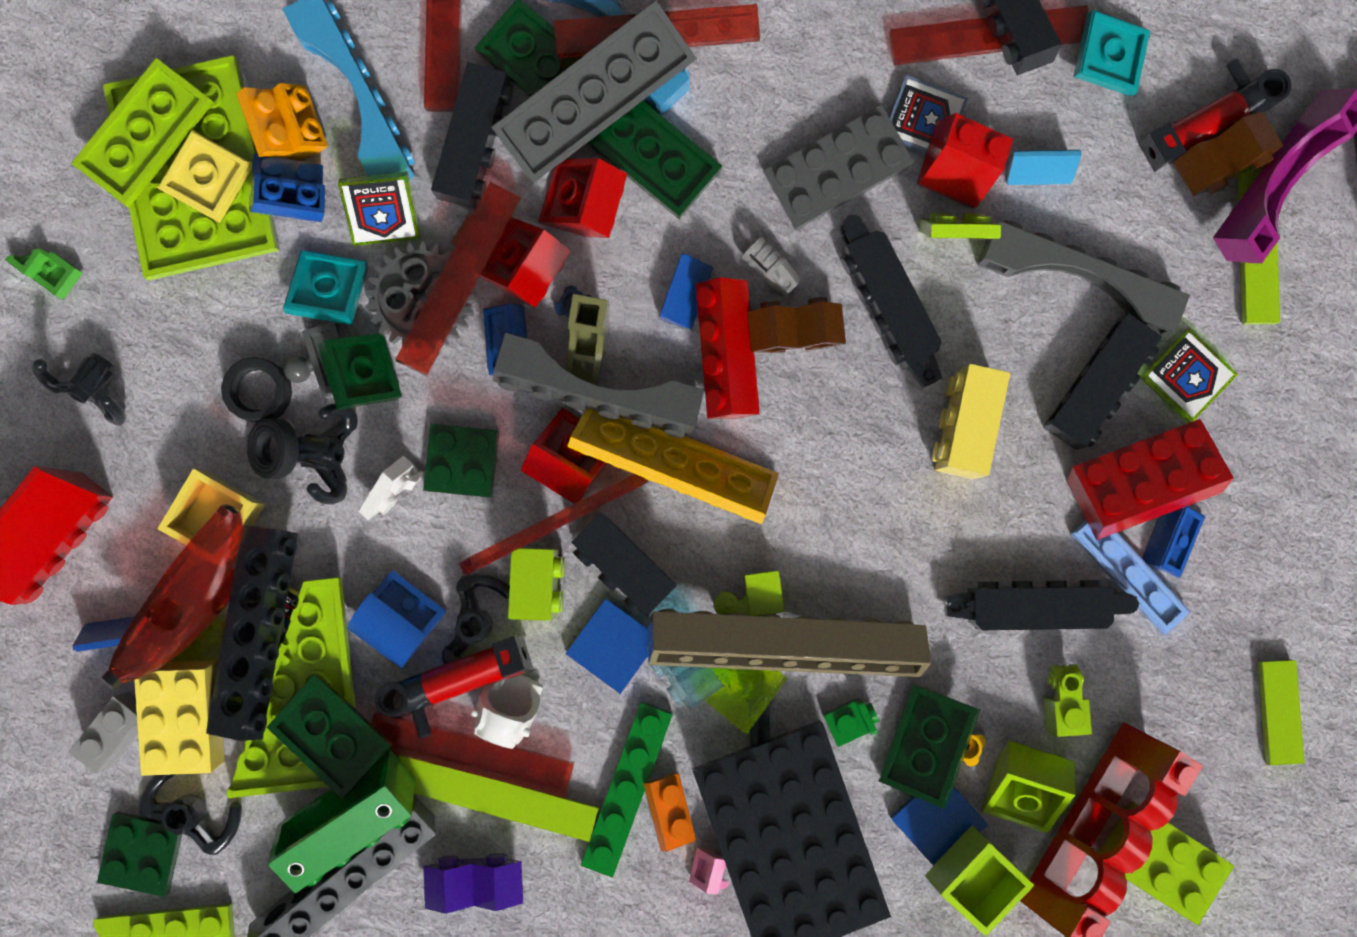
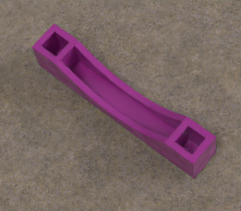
M1357 88L1319 91L1282 142L1284 146L1273 154L1274 160L1262 169L1213 236L1226 261L1263 263L1280 239L1278 230L1279 214L1283 202L1292 187L1319 159L1351 139L1357 132Z

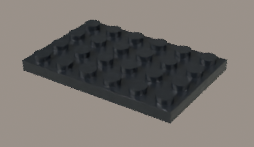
M821 720L691 768L751 937H842L891 917Z

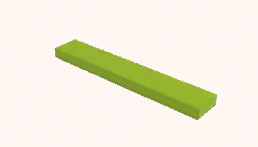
M1264 167L1258 170L1252 168L1237 176L1238 202ZM1277 242L1262 264L1240 262L1242 325L1280 323Z
M400 753L399 760L415 777L414 794L590 842L599 809L597 805L409 753Z

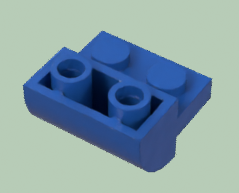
M254 154L249 211L251 213L321 223L325 214L323 165L278 157H259L258 154Z
M392 570L373 593L370 592L349 621L347 629L402 670L423 645L427 636L446 615V610Z

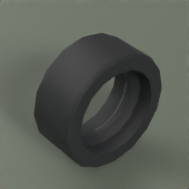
M258 357L244 358L233 364L225 373L221 385L222 399L228 410L240 419L255 423L261 419L278 418L289 406L292 397L291 381L285 377L283 369L269 360ZM259 370L272 376L277 390L275 398L269 406L260 410H252L241 403L238 397V388L246 374Z

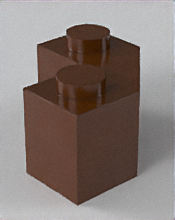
M1260 112L1241 118L1217 138L1197 143L1175 160L1173 164L1193 196L1205 192L1213 195L1229 185L1228 181L1252 168L1258 170L1274 160L1272 154L1284 145L1264 113Z
M827 297L808 299V305L796 308L781 306L780 301H768L760 304L761 309L747 312L751 352L774 354L785 353L789 349L805 348V351L846 344L842 304L828 302Z

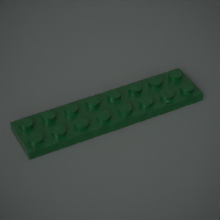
M515 0L475 46L476 53L497 70L506 72L509 80L530 97L586 55V53L521 0ZM643 100L587 142L591 148L613 166L627 173V177L679 220L722 170L720 163Z

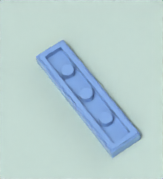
M1085 519L1070 533L1125 594L1129 593L1137 596L1140 603L1138 609L1161 634L1166 635L1190 613L1188 608L1118 532L1096 540Z

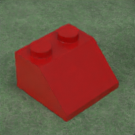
M958 113L938 120L934 127L917 185L970 208H977L1004 171L1013 138Z
M599 158L565 159L553 168L538 223L585 237L609 238L615 224L619 202L624 192L627 173Z
M509 216L485 257L474 270V273L515 299L536 308L538 303L545 297L548 287L557 273L564 267L565 260L571 250L546 230Z
M562 407L532 443L520 471L579 506L607 463L568 447L570 437L581 418Z

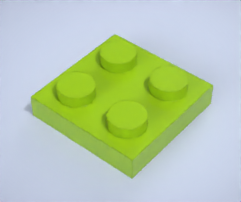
M930 212L929 218H920L919 232L930 238L1000 239L1001 224L991 221V216L984 215V213L967 212L963 213V219H957L956 215H950L947 212Z

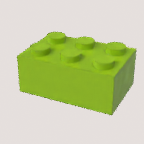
M1131 800L1125 810L1134 809L1139 804ZM1121 818L1099 853L1111 851L1121 841L1124 830ZM1167 823L1160 829L1151 831L1153 843L1148 860L1140 869L1133 873L1125 874L1129 882L1198 926L1233 870L1234 865Z

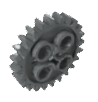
M422 241L419 250H415L411 242L407 244V253L404 254L398 247H395L396 258L391 259L389 256L383 255L387 265L384 268L375 265L374 269L379 274V277L368 278V281L375 289L365 291V295L375 301L366 305V308L371 312H378L371 318V321L374 324L383 323L378 330L382 335L392 331L389 338L392 344L397 343L402 338V347L405 350H408L412 342L415 344L418 352H422L424 343H427L430 349L435 351L436 341L439 340L446 347L449 346L447 336L451 334L459 339L460 335L456 328L460 326L468 329L469 325L463 318L464 316L475 315L474 311L468 307V304L477 303V298L468 293L475 290L476 285L473 282H465L472 274L469 270L460 271L464 265L461 258L451 262L454 254L450 249L441 255L439 244H435L432 251H429L424 241ZM416 267L425 269V274L420 280H409V273L412 269ZM439 272V276L431 283L433 274ZM450 285L453 287V293L449 298H437V291L441 286ZM417 293L422 295L426 293L428 299L426 301H417L415 295ZM395 296H406V302L402 308L392 309L390 307V302ZM412 312L411 319L408 322H404L405 316ZM423 314H434L435 320L431 326L424 328L419 326V318Z

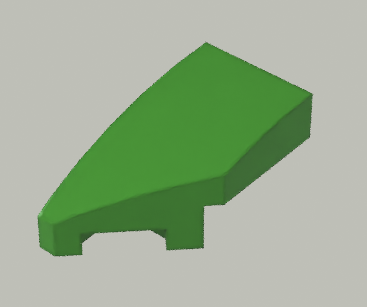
M40 248L32 250L31 254L19 257L10 255L5 259L22 274L32 278L62 300L65 299L83 274V272L56 253H48Z

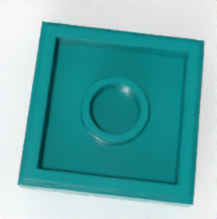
M1091 10L1086 14L1073 77L1130 97L1137 94L1150 30L1099 11Z
M301 250L284 302L283 310L285 314L352 325L369 268L367 261Z

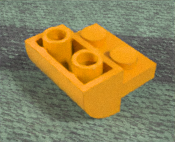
M279 83L273 89L243 87L236 94L259 157H278L300 161L312 157L328 147L306 85Z

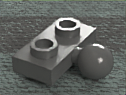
M329 322L302 331L310 358L305 359L301 356H293L285 362L283 367L285 377L294 383L306 381L311 372L314 371L321 395L324 397L332 395L317 344L323 340L342 338L336 322Z

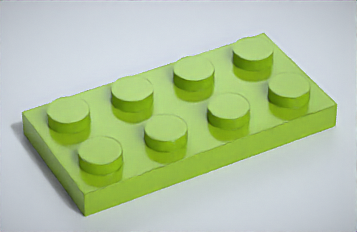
M155 58L71 164L129 208L214 102L159 59Z

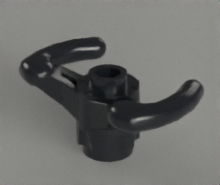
M92 353L90 357L84 358L74 371L57 377L52 376L47 371L45 360L37 359L32 364L31 368L34 376L51 392L56 394L67 392L70 397L82 404H85L87 401L93 402L99 407L108 422L117 426L125 423L126 414L123 408L110 396L107 386L115 377L113 373L116 368L102 356Z
M335 403L322 407L319 410V416L324 420L333 416H340L341 420L320 435L306 434L304 437H298L299 455L297 463H300L301 467L315 469L330 489V492H326L317 483H310L307 486V492L314 500L328 505L341 502L346 497L348 488L340 473V464L345 454L343 444L345 439L358 425L357 414L351 408L337 410Z
M470 574L460 577L456 590L461 601V609L457 616L456 627L454 628V640L442 650V661L444 664L460 659V655L471 644L487 638L493 629V620L487 611L480 608L474 589L478 586L487 587L496 591L505 599H509L510 586L491 575ZM468 599L470 600V604H471V607H472L471 609H468V607H469V601H468Z
M176 774L154 775L147 783L139 805V811L146 819L162 820L164 829L173 832L174 835L185 834L191 837L205 854L217 855L230 844L241 822L242 805L239 802H233L229 806L227 823L221 835L217 837L214 836L205 821L207 808L200 796L187 794L172 802H157L155 796L160 787Z

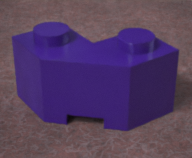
M494 853L487 855L486 858L458 859V856H442L437 858V863L423 866L425 909L447 914L473 906L498 911L523 904L522 861L508 859L505 853Z

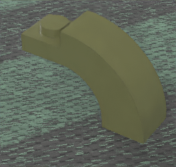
M573 294L567 328L570 331L565 370L581 380L598 386L607 339L609 300Z

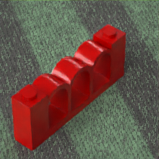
M1123 722L1029 880L1034 886L1020 902L1065 937H1103L1111 923L1106 916L1117 910L1126 895L1127 879L1125 874L1133 873L1140 869L1148 860L1153 843L1151 831L1160 829L1171 820L1178 806V794L1186 796L1203 766L1180 750ZM1136 771H1139L1146 775L1149 780V792L1146 799L1134 809L1125 810L1116 806ZM1113 812L1122 819L1124 825L1123 836L1114 849L1106 853H1099L1091 847ZM1086 855H1089L1096 862L1098 868L1097 880L1088 893L1077 897L1068 891L1067 887Z

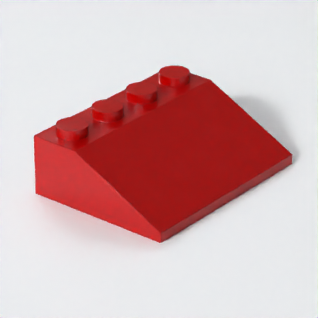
M34 466L0 508V602L18 605L35 601L44 590L42 585L46 580L62 569L66 562L64 558L71 549L77 548L87 536L86 531L91 524L100 520L106 514L109 508L107 504L113 496L82 472Z

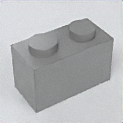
M130 692L113 696L69 750V753L95 774L112 768L138 736L136 697Z

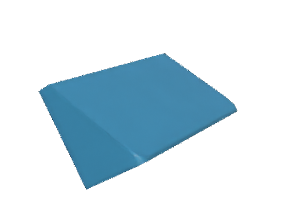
M1079 149L1015 150L1005 164L1006 183L1008 185L1070 184L1075 178L1081 158V151Z

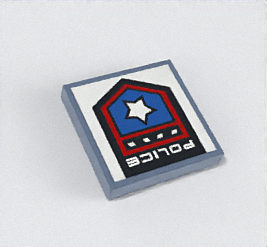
M906 75L889 118L905 147L926 156L936 121L954 113L962 115L968 98Z

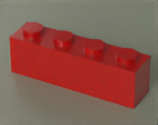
M718 277L697 283L695 286L707 419H738L760 415L754 352H751L747 314L750 311L748 280Z

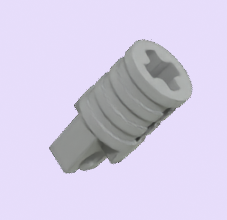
M763 236L741 257L766 283L784 296H787L801 281V278L787 260Z

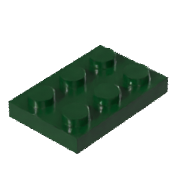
M314 674L266 727L341 799L346 798L394 745L319 674Z
M913 684L879 782L937 807L946 809L981 709Z

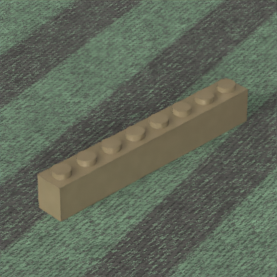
M662 609L652 612L648 625V665L921 677L931 664L926 625H917L911 621L881 623L876 619H868L858 622L848 621L840 617L830 620H818L811 616L780 618L776 614H767L759 617L746 616V614L740 612L719 615L712 614L709 611L679 613L674 609Z

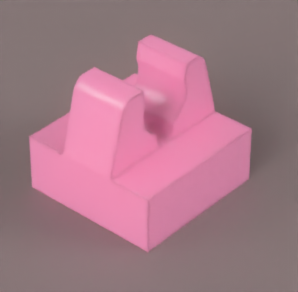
M697 848L689 882L709 894H718L720 889L727 888L729 882L722 878L724 868H726L723 857L709 849Z

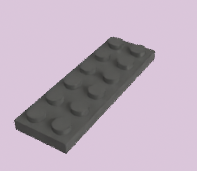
M654 1L491 128L532 183H535L697 58L659 3Z

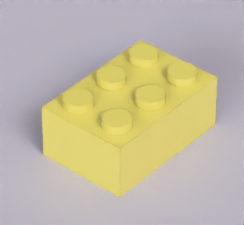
M968 364L957 371L954 376L949 377L945 392L946 396H950L948 408L942 410L939 419V428L943 429L941 441H936L932 452V461L936 462L935 471L971 479L989 475L1010 372Z
M219 660L149 663L134 672L141 776L212 773L225 761L223 737L206 734Z

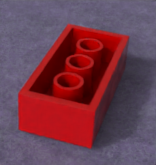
M1200 418L1073 466L1067 478V483L1095 539L1099 540L1221 494L1234 477Z

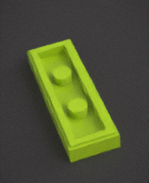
M1292 659L1257 661L1265 764H1305L1297 661Z

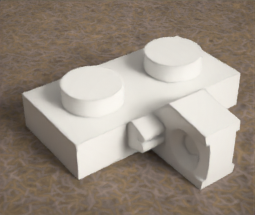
M403 455L381 473L360 508L359 513L368 521L379 512L383 515L386 514L397 502L394 496L403 489L412 490L424 472L420 471Z

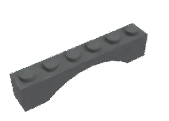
M998 221L997 223L1001 224L1000 239H987L977 264L978 266L1006 277L1042 270L1063 272L1080 277L1098 286L1114 299L1125 314L1130 313L1163 338L1176 333L1190 297L1189 294L1180 291L1181 288L1174 283H1159L1148 279L1149 275L1143 271L1135 269L1128 271L1117 267V262L1112 259L1091 257L1086 255V251L1081 247L1075 245L1063 246L1055 243L1054 238L1050 235L1039 232L1032 234L1022 230V225L1014 221Z
M509 333L504 335L493 374V382L498 383L505 390H525L532 392L534 397L541 400L550 401L552 398L564 401L568 407L584 410L589 408L599 411V415L605 418L618 419V417L631 420V423L637 427L648 429L653 426L663 429L667 435L682 438L684 435L689 437L695 429L705 390L673 380L640 390H616L600 387L581 380L563 369L547 354L539 342Z

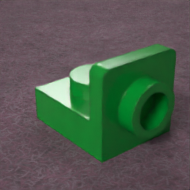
M856 698L822 714L837 747L868 733L871 735L878 733L874 725L879 722L875 709L871 703L865 705L861 698Z

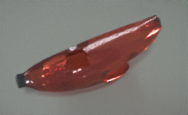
M229 504L221 505L170 564L127 628L112 656L108 671L101 677V681L107 687L116 691L122 683L140 679L169 663L199 638L227 606L230 600L235 569L231 566L238 553L244 532L241 514L236 507Z

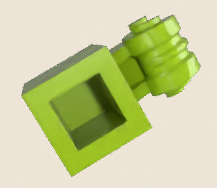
M779 571L743 575L745 594L742 598L737 600L734 594L723 591L715 597L713 602L715 612L719 615L740 612L746 614V616L762 617L767 614L777 615V613L784 612Z
M1066 664L1062 666L1052 665L1047 682L1055 690V696L1043 697L1046 732L1056 737L1092 735L1089 699L1084 698L1082 694L1084 676L1077 664H1069V666Z

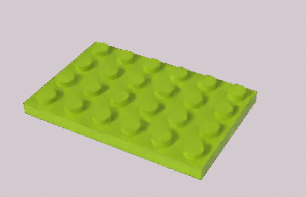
M232 55L172 69L214 102L192 130L252 163L253 155L258 153L236 95L244 87L238 59ZM141 76L103 84L109 115ZM186 138L129 207L144 279L150 281L279 251L272 216L251 213L249 211L252 169L222 221L218 223L157 188Z

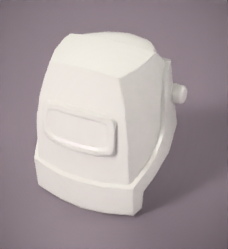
M520 675L512 679L505 678L484 686L479 696L477 708H473L471 716L475 717L473 728H475L474 734L492 744L513 749L515 745L521 742L524 736L528 737L531 730L529 728L536 717L540 704L542 684L525 675Z

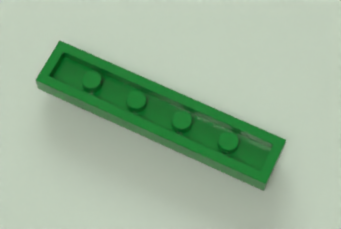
M641 701L581 863L582 867L613 878L645 792L643 783L649 781L673 713Z

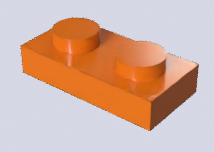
M671 773L643 783L660 850L668 852L696 841L679 773Z

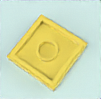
M191 130L157 188L220 223L249 175L252 163Z

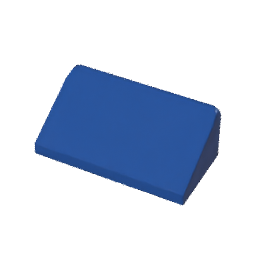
M682 253L660 313V320L692 331L698 314L695 284L710 280L714 267Z
M508 303L483 309L489 375L494 374L505 333L527 339L525 308L522 305Z
M1186 506L1158 517L1142 556L1144 562L1151 567L1180 578L1205 516Z
M151 614L87 623L82 627L72 645L73 651L79 652L151 641L155 638L153 617Z

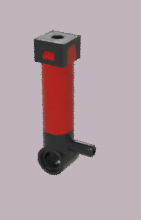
M1235 58L1227 63L1226 67L1237 84V89L1174 123H1168L1149 133L1138 145L1153 171L1156 172L1177 160L1197 143L1220 136L1241 118L1269 111L1289 95L1292 87L1290 77L1280 69H1270L1251 81L1240 60ZM1264 86L1270 89L1272 96L1265 92Z
M512 636L493 643L492 647L397 682H387L377 690L375 706L382 715L388 717H407L412 714L418 738L429 737L432 732L425 711L426 707L505 678L512 679L534 671L525 640L522 637ZM397 691L402 695V702L398 708L393 704V697Z

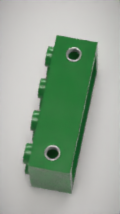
M389 749L346 798L341 799L330 789L280 822L276 829L267 865L294 893H297L306 886L315 885L325 873L334 867H342L355 853L364 847L370 848L374 846L382 835L393 828H401L408 822L412 816L415 777Z

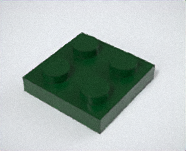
M381 333L328 339L317 344L337 410L394 401L402 397L385 338Z
M430 424L423 491L492 498L500 431Z
M122 812L112 814L97 883L165 897L170 893L182 835H174L173 832L164 829L161 820H150L142 816Z

